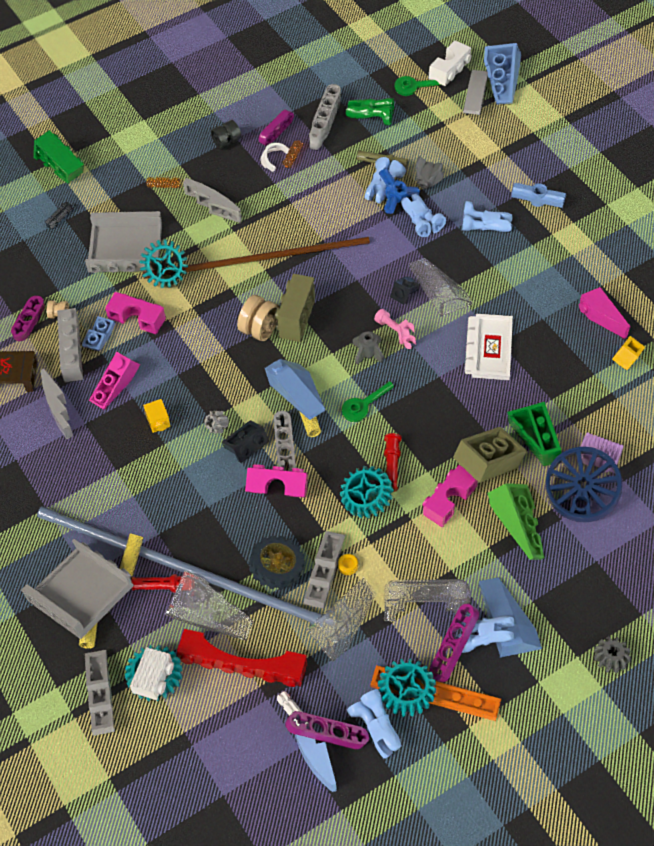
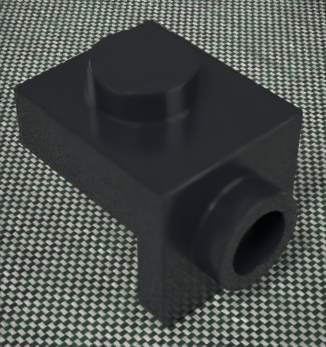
M403 277L394 282L390 298L401 304H406L409 295L418 291L420 284L416 283L411 277Z

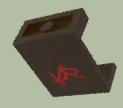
M0 351V384H23L26 392H34L38 366L35 351Z

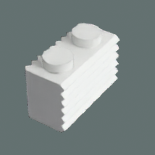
M146 647L130 685L132 693L154 700L158 699L159 694H163L166 687V682H164L166 676L172 673L174 667L169 653Z

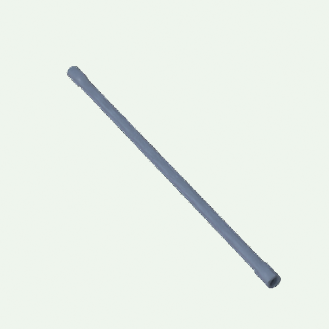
M43 506L38 511V518L62 525L123 550L126 549L128 541L126 539L76 521ZM140 546L139 556L188 575L194 574L195 578L309 621L311 624L329 630L333 619L328 616L309 611Z

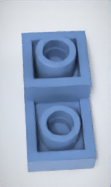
M97 316L92 330H88L82 346L100 351L110 337L116 323L113 320Z

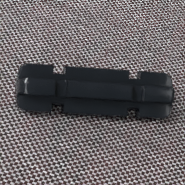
M67 201L64 202L51 215V218L49 217L45 221L46 226L53 229L56 223L58 224L67 215L66 213L72 210V205Z

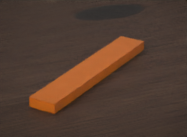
M376 665L370 687L380 689L378 681L381 680L380 674L386 673L385 667ZM416 677L415 683L425 690L421 680ZM436 681L434 686L436 694L433 695L434 701L429 702L430 704L496 721L501 702L500 698ZM390 685V691L399 695V692Z

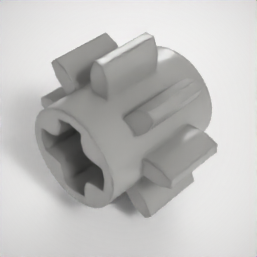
M210 411V415L206 416L205 426L207 429H210V433H223V429L228 427L229 421L228 417L223 415L224 411Z

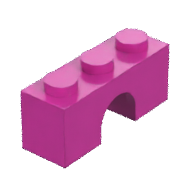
M118 292L113 294L105 307L108 319L124 324L130 316L137 315L139 316L140 329L153 334H157L166 319L164 307Z
M253 465V468L247 469L246 492L267 494L268 486L273 480H282L285 485L284 495L306 498L308 474L304 473V469L292 468L291 472L284 471V467L273 466L272 470L265 469L264 465Z
M458 465L455 470L449 471L443 483L437 485L435 493L424 500L422 505L423 515L440 527H443L454 515L455 504L449 501L448 497L455 495L467 500L477 488L478 481L462 466Z

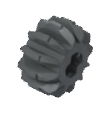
M609 636L606 637L605 641L601 639L598 646L594 649V661L599 662V668L605 666L606 673L613 669L616 674L619 668L624 670L627 666L626 664L630 662V648H625L626 641L619 643L618 637L614 640Z

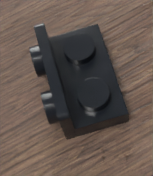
M250 420L221 443L225 449L235 454L238 462L242 463L269 442V438L261 425Z

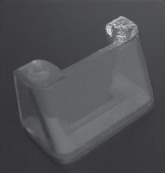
M460 579L391 580L384 586V621H395V616L399 611L405 612V602H446V611H453L456 614L460 606L470 604V587L466 581Z

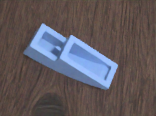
M295 734L299 749L312 772L331 792L337 791L325 742L316 744L315 739Z

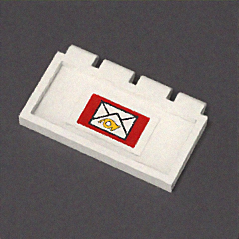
M476 314V317L470 316L468 318L466 374H472V378L510 379L513 316Z

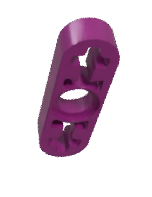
M284 109L261 132L259 143L265 146L271 144L292 123L294 114Z
M33 296L25 304L11 328L14 340L24 341L30 335L45 309L42 297ZM26 316L33 317L30 321H24Z

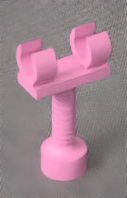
M380 309L376 313L375 321L380 325L387 324L398 332L400 344H404L407 349H412L409 342H413L416 345L415 337L410 335L409 329L415 332L412 323H408L405 319L398 324L390 318V313L384 309Z

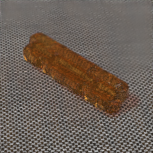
M300 140L294 141L286 158L283 160V165L286 168L293 165L302 149L303 144Z
M147 177L146 185L147 187L156 186V188H170V186L172 188H179L180 180L179 178L156 177L154 179V177Z

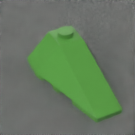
M505 483L488 492L489 504L528 558L530 560L544 559L541 537L535 529L538 521L533 517L532 512L535 509V504L528 485Z

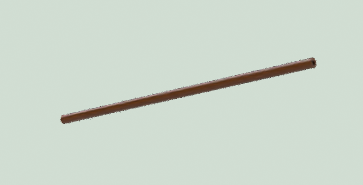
M369 237L191 264L188 267H182V270L192 272L369 244L370 241ZM152 270V273L156 276L157 270ZM166 270L162 276L173 275L175 271Z

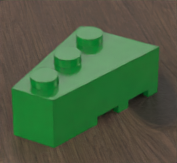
M48 130L34 140V158L45 162L44 166L46 168H53L55 170L54 174L67 184L83 173L84 163L82 159L76 157L72 153L71 148L61 142L57 134H53Z
M545 402L507 412L510 426L543 466L551 465L554 459L562 453Z

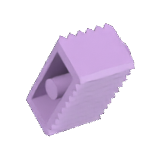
M588 432L580 447L599 449L609 455L617 465L624 446L608 441L600 436L597 437L596 435L589 434ZM581 454L582 463L589 465L592 455ZM597 457L594 466L600 468L606 462ZM608 468V469L605 471V472H609V471H610V472H613V473H614V471H613L612 468Z

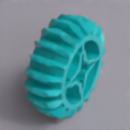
M157 240V246L154 243H150L151 250L147 247L144 248L148 254H141L145 261L140 260L139 263L145 264V267H141L140 271L146 270V273L142 276H150L147 280L148 283L155 280L153 286L156 287L160 282V288H164L165 283L170 288L171 281L174 285H177L176 278L180 281L183 280L182 276L179 275L180 273H187L182 270V267H188V264H183L182 262L186 261L187 257L181 258V255L185 252L184 250L178 252L179 245L173 248V241L168 246L167 240H163V245H161L160 240ZM166 249L161 258L152 256L155 251ZM171 252L177 259V266L170 261ZM163 259H165V263L170 267L162 269V265L157 261H164ZM150 261L157 266L156 276L150 269ZM166 270L175 271L170 278L161 279Z
M364 466L362 471L356 468L355 474L349 472L351 477L344 478L346 484L341 485L343 491L340 492L341 502L345 505L346 510L350 511L353 516L358 515L361 519L364 515L370 519L372 513L374 516H377V511L379 510L384 512L383 507L389 506L387 500L393 499L390 493L394 492L391 486L392 481L388 479V475L379 468L376 470L373 466L369 470L367 466ZM370 480L377 481L380 483V485L376 486V484H371ZM353 499L362 500L364 504L355 503Z
M158 644L154 650L169 653L174 663L172 673L164 681L166 682V687L162 695L166 699L167 692L174 694L173 687H179L180 683L178 680H182L183 676L180 672L183 671V668L180 665V658L176 657L174 651L170 652L167 646L162 650L161 645ZM141 647L142 653L134 652L135 659L129 658L128 662L130 665L125 668L127 672L125 679L128 681V688H130L144 654L145 648Z
M401 658L400 664L393 661L392 668L389 666L385 667L386 673L380 674L381 680L378 681L380 689L378 690L382 696V703H387V710L394 707V714L402 711V716L404 717L406 712H410V715L413 717L415 710L421 714L423 712L422 707L429 708V702L434 701L433 695L436 694V688L434 687L436 680L432 679V672H427L428 667L426 665L420 667V661L412 664L411 658L408 660V663H404V660ZM416 677L421 680L425 690L415 683ZM390 685L399 692L398 698L390 691ZM409 698H415L414 700L406 701Z

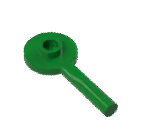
M402 76L396 80L395 90L400 95L409 96L414 94L417 88L439 86L442 84H439L436 80L416 81L410 76Z
M387 382L363 400L351 398L345 401L342 405L343 417L353 423L364 420L368 415V405L394 387L392 382Z

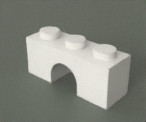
M454 41L446 49V59L443 60L438 57L430 65L429 79L436 80L439 84L446 86L470 62L472 57L471 47Z

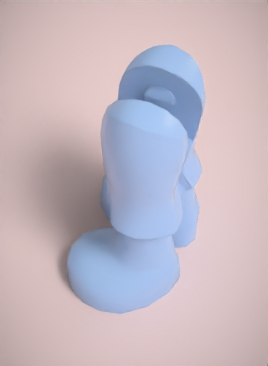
M381 157L375 163L376 172L373 174V179L366 189V200L371 201L375 194L376 203L380 204L385 199V188L387 186L379 175L381 170L387 168L393 178H402L406 173L405 167L400 162L393 160L390 165V160L387 157Z
M413 194L411 196L412 202L407 197L401 200L402 207L416 225L415 230L419 236L428 237L431 234V230L433 233H437L446 224V218L443 214L437 213L433 215L419 195Z
M466 201L462 230L482 229V231L509 232L512 229V214L486 210L484 212L476 211L472 202Z
M499 616L477 620L462 653L470 652L480 645L512 640L514 633L501 630V628L514 626V618ZM458 634L456 639L460 638L462 634Z
M375 689L364 694L360 698L361 701L351 705L347 712L351 717H361L365 721L366 729L371 734L376 749L386 759L402 745L390 723L389 715L385 712L382 696L379 690Z

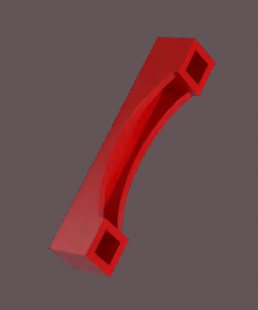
M188 629L183 630L177 648L178 658L185 664L192 665L195 663L206 669L218 668L229 674L234 672L241 673L245 677H259L271 683L275 681L282 682L289 687H301L307 667V655L286 651L284 655L267 659H250L234 656L210 644L205 639L204 633Z

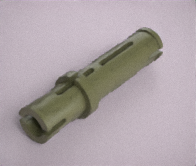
M358 150V161L376 163L377 159L387 157L390 160V165L393 160H396L407 169V158L394 157L392 154L388 156Z

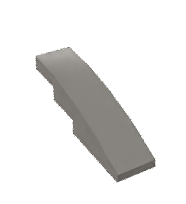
M472 70L463 113L480 115L488 78L487 71Z
M188 178L184 180L185 194L196 197L197 204L209 207L210 214L241 223V210L232 201L202 183Z
M43 368L41 370L42 385L50 411L65 438L69 439L73 436V433L67 422L70 418L64 406L66 404L64 394Z
M325 531L304 597L305 605L324 609L345 535Z
M102 650L85 653L86 686L88 689L92 734L95 736L115 732L107 652Z

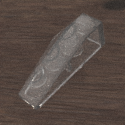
M426 258L409 263V267L440 317L473 305V301L466 290Z
M186 570L165 612V615L183 623L242 640L247 639L253 624V620L238 607L231 605L225 600L223 594L217 593L210 587L209 582Z
M364 578L306 628L332 662L349 648L377 594Z

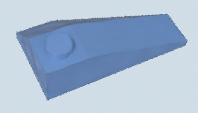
M517 43L485 47L484 63L497 105L513 103L521 61V52Z
M279 359L265 368L269 384L309 420L325 411L310 372L303 366Z

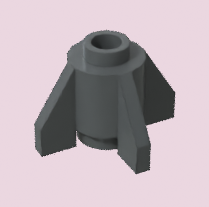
M419 156L416 161V182L421 188L427 189L440 182L444 176V173L441 172L443 164L426 162L425 159Z
M368 331L361 333L353 339V345L359 348L355 357L357 365L364 357L371 358L374 356L381 363L384 361V356L378 346L381 342L379 335Z

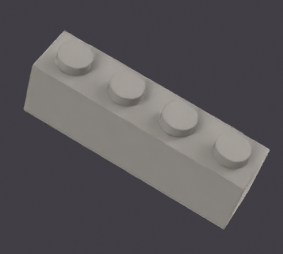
M76 308L58 310L60 369L64 382L83 380L80 324Z

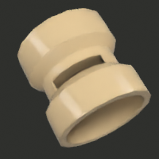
M49 300L47 303V317H58V310L69 309L68 301L57 303L56 301Z

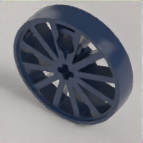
M592 447L571 448L561 453L551 463L545 481L546 494L552 507L561 516L575 522L597 521L612 512L618 504L622 494L621 473L614 460L603 451ZM581 454L592 455L585 473ZM574 455L577 456L580 474L566 460L567 458ZM597 457L603 459L606 463L591 474ZM560 463H562L569 470L572 476L556 471L555 469ZM608 468H612L616 475L597 478ZM552 476L569 482L564 484L550 485ZM582 482H586L585 488H581ZM615 482L617 483V490L614 492L598 485ZM570 490L557 501L552 495L554 491ZM596 493L607 495L613 499L606 506ZM575 496L570 511L561 507L565 501ZM588 496H590L602 510L591 514V501ZM579 500H584L587 502L585 508H578L576 503Z

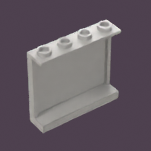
M160 211L91 213L92 230L88 259H85L87 270L94 273L139 272L141 267H145V264L139 263L140 260L145 261L141 254H148L144 248L147 247L151 250L150 243H154L157 246L156 241L160 240L161 242L162 219ZM160 249L155 251L152 256L159 258ZM150 261L151 271L157 270V266Z
M73 539L72 542L76 549L35 589L27 584L21 591L31 604L82 639L133 587V584L130 580L131 575L124 568L120 570L112 560H105L98 551L93 552L86 543H80Z

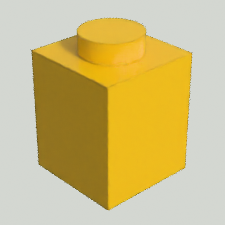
M629 336L612 360L628 370L645 346Z
M162 399L143 405L153 433L171 427Z

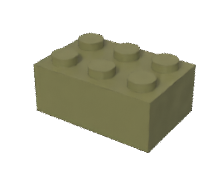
M293 273L291 280L287 281L286 294L282 295L281 307L277 308L275 318L278 319L276 329L279 330V338L301 342L315 303L314 277Z
M497 427L462 439L453 458L475 480L481 483L518 469L527 450L503 428Z

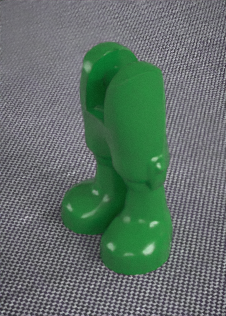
M394 98L350 100L346 109V115L356 119L377 116L382 118L384 125L390 126L392 114L394 113Z

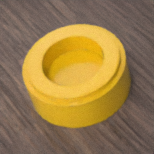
M352 554L342 555L338 560L339 571L344 575L354 574L358 570L357 558Z

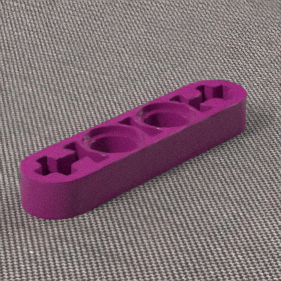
M463 604L458 609L429 669V672L433 673L432 679H435L437 682H446L451 676L479 618V611L476 607L470 604ZM462 628V636L456 639L455 632ZM452 647V656L446 658L447 649ZM439 669L442 671L441 675L437 673Z
M300 711L292 712L285 722L286 728L290 733L352 749H361L369 741V734L362 727ZM294 719H296L297 723L300 724L299 726H296V722L294 721ZM312 724H319L322 728V732H316L313 729ZM334 728L342 732L343 736L341 738L334 735Z

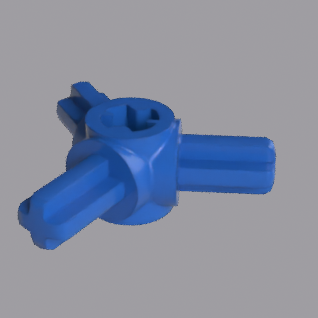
M387 168L379 172L380 177L387 186L385 188L387 202L384 207L387 214L394 212L397 203L401 199L411 197L413 194L419 195L420 189L418 187H407L404 182L395 181Z

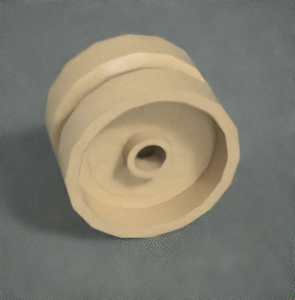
M258 295L250 296L240 311L237 323L238 330L246 335L252 334L255 339L260 341H266L277 325L278 319L275 318L277 308H280V306L272 301H266Z

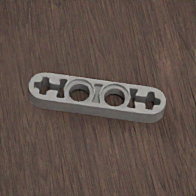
M278 411L273 418L278 467H284V471H286L285 462H289V471L292 472V468H296L291 417L286 411ZM281 418H284L285 427H281ZM286 433L289 437L282 440L279 438V435ZM284 449H288L291 451V453L288 456H283L280 454V452Z

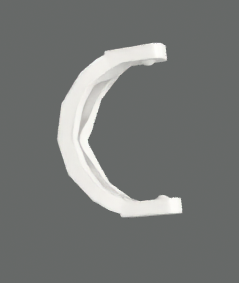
M281 143L269 144L261 156V164L264 168L274 172L276 167L269 162L267 153L282 150L288 154L290 149Z

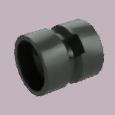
M229 120L223 123V126L211 129L212 139L219 149L228 146L230 142L234 143L242 138L240 129L234 120Z

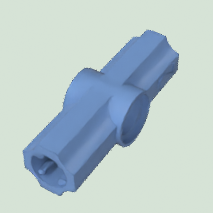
M514 183L511 197L530 201L536 207L546 204L563 208L566 193L548 190L543 184L529 186Z

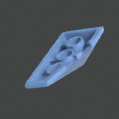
M500 578L479 581L489 619L499 616L514 618V626L501 628V630L513 632L514 638L506 642H496L500 657L540 650L542 647L536 628Z

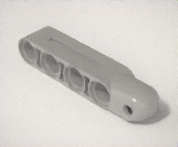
M336 84L327 86L315 114L309 133L310 149H320L323 141L329 134L341 103V88Z

